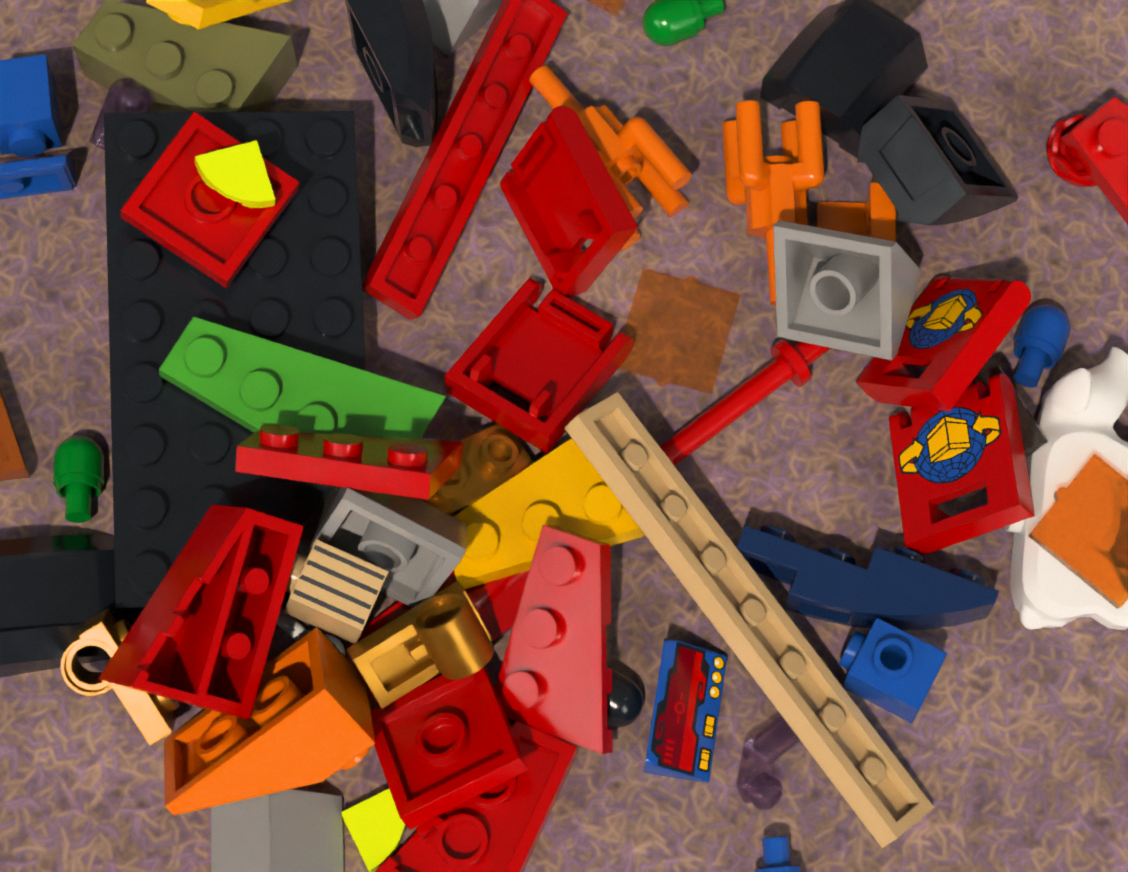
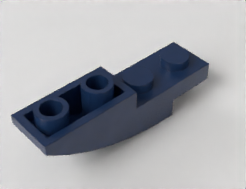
M745 525L736 547L756 573L791 585L785 610L817 620L851 627L871 629L876 618L900 630H926L957 626L987 618L999 593L998 590L987 587L986 581L973 572L963 569H950L949 573L924 564L925 559L920 554L903 547L892 546L889 547L888 551L875 547L868 569L856 566V560L845 552L828 547L820 548L819 552L796 544V539L790 533L768 525L760 526L759 530Z

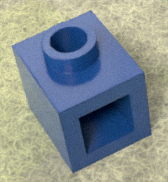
M46 54L0 60L1 154L13 153L18 156H34L42 153L45 149L62 147L56 83Z
M876 618L867 636L855 631L840 660L839 666L849 670L843 688L913 723L948 653Z

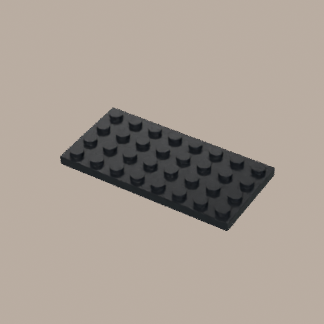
M354 111L196 112L242 144L257 140L263 158L299 181L298 191L227 289L123 220L120 214L124 204L193 112L104 113L116 612L143 611L211 505L246 507L304 526L296 553L307 558L309 556L306 552L341 487L235 472L237 446L254 434V432L159 376V368L191 319L196 317L366 371ZM286 591L282 602V606L287 605L288 599L291 595Z

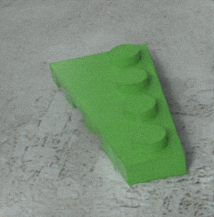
M196 317L191 319L159 368V376L254 433L260 430L262 426L277 424L298 428L300 433L351 434L355 436L421 439L446 396Z

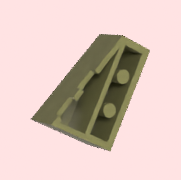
M115 0L104 1L72 45L85 77L148 112H266L298 67L290 35L225 22L197 29L191 25L180 24L172 20L167 13L159 9Z

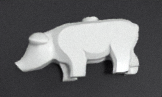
M1111 347L1107 358L1100 365L1089 369L1079 368L1064 374L1055 382L1051 389L1045 392L1042 397L1038 419L1025 449L1035 516L1005 526L1004 529L1008 532H1014L1010 568L1011 595L1015 609L1019 612L1020 622L1025 628L1030 630L1042 627H1062L1080 617H1091L1111 629L1126 630L1128 628V570L1115 568L1108 555V551L1113 545L1118 531L1119 512H1128V442L1120 439L1113 429V424L1119 418L1128 402V354L1116 347Z

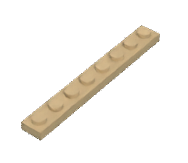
M616 392L578 414L565 427V430L881 848L898 839L934 808L928 798L622 396Z

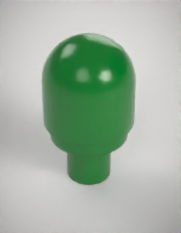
M656 0L644 12L642 19L644 33L649 40L657 45H675L697 36L698 32L703 31L705 27L704 20L724 13V4L722 0Z
M72 436L65 439L59 444L54 454L53 485L56 488L57 495L66 499L65 519L73 523H83L91 519V486H93L92 498L98 497L101 494V488L104 486L105 460L103 451L96 441L86 436Z

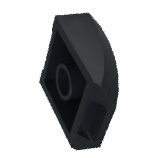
M345 0L352 36V46L401 142L413 147L431 146L437 124L438 87L431 28L423 0Z
M848 0L831 5L805 27L763 77L760 98L779 110L783 108L796 116L795 105L803 101L819 102L821 132L839 143L841 149L858 159L862 126L897 95L907 96L928 68L920 33L866 0Z
M897 95L862 126L857 162L865 163L898 210V221L923 225L956 223L998 210L1016 202L1018 199L1015 191L952 102Z
M53 535L0 540V678L61 668L62 656L72 636L84 626L87 620L109 608L117 622L126 619L133 626L140 615V611L116 612L114 535ZM85 646L77 651L80 664L111 659L108 653L98 646Z

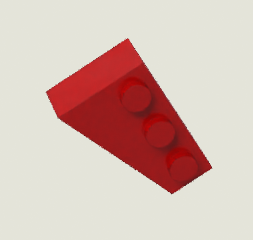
M211 505L98 680L250 720L304 526L246 507Z

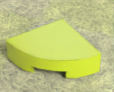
M257 140L195 156L197 171L205 184L212 190L214 189L226 198L242 203V206L249 208L275 206V196Z
M389 788L340 812L369 872H375L389 856H393L402 840L406 827L399 817Z

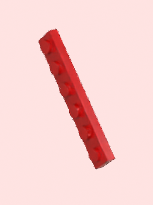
M550 0L502 1L362 282V291L410 320L421 316L533 86L529 78L535 70L543 65L568 12Z

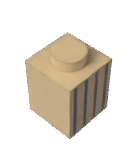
M316 539L308 558L296 553L286 592L291 595L284 613L355 644L361 635L389 571Z

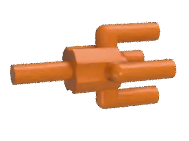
M547 65L539 67L532 73L529 78L530 83L552 109L559 106H567L576 112L634 219L640 215L643 207L625 186L635 177L670 218L688 206V200L678 189L687 184L692 177V173L645 119L632 117L623 126L606 105L600 107L590 106L584 109ZM636 230L621 250L624 251L637 242L641 234Z
M747 100L736 103V120L727 121L722 124L726 197L733 205L746 204L747 235L766 239L770 305L776 306L773 225L779 220L808 225L806 203L808 189L818 187L824 180L820 104L816 101L797 103L795 105L796 121H787L780 125L782 156L763 157L761 114L758 101Z

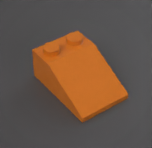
M316 627L264 666L250 720L205 709L164 740L165 807L173 815L321 783L339 769L347 770L354 767L366 756L370 747L375 744L365 680Z

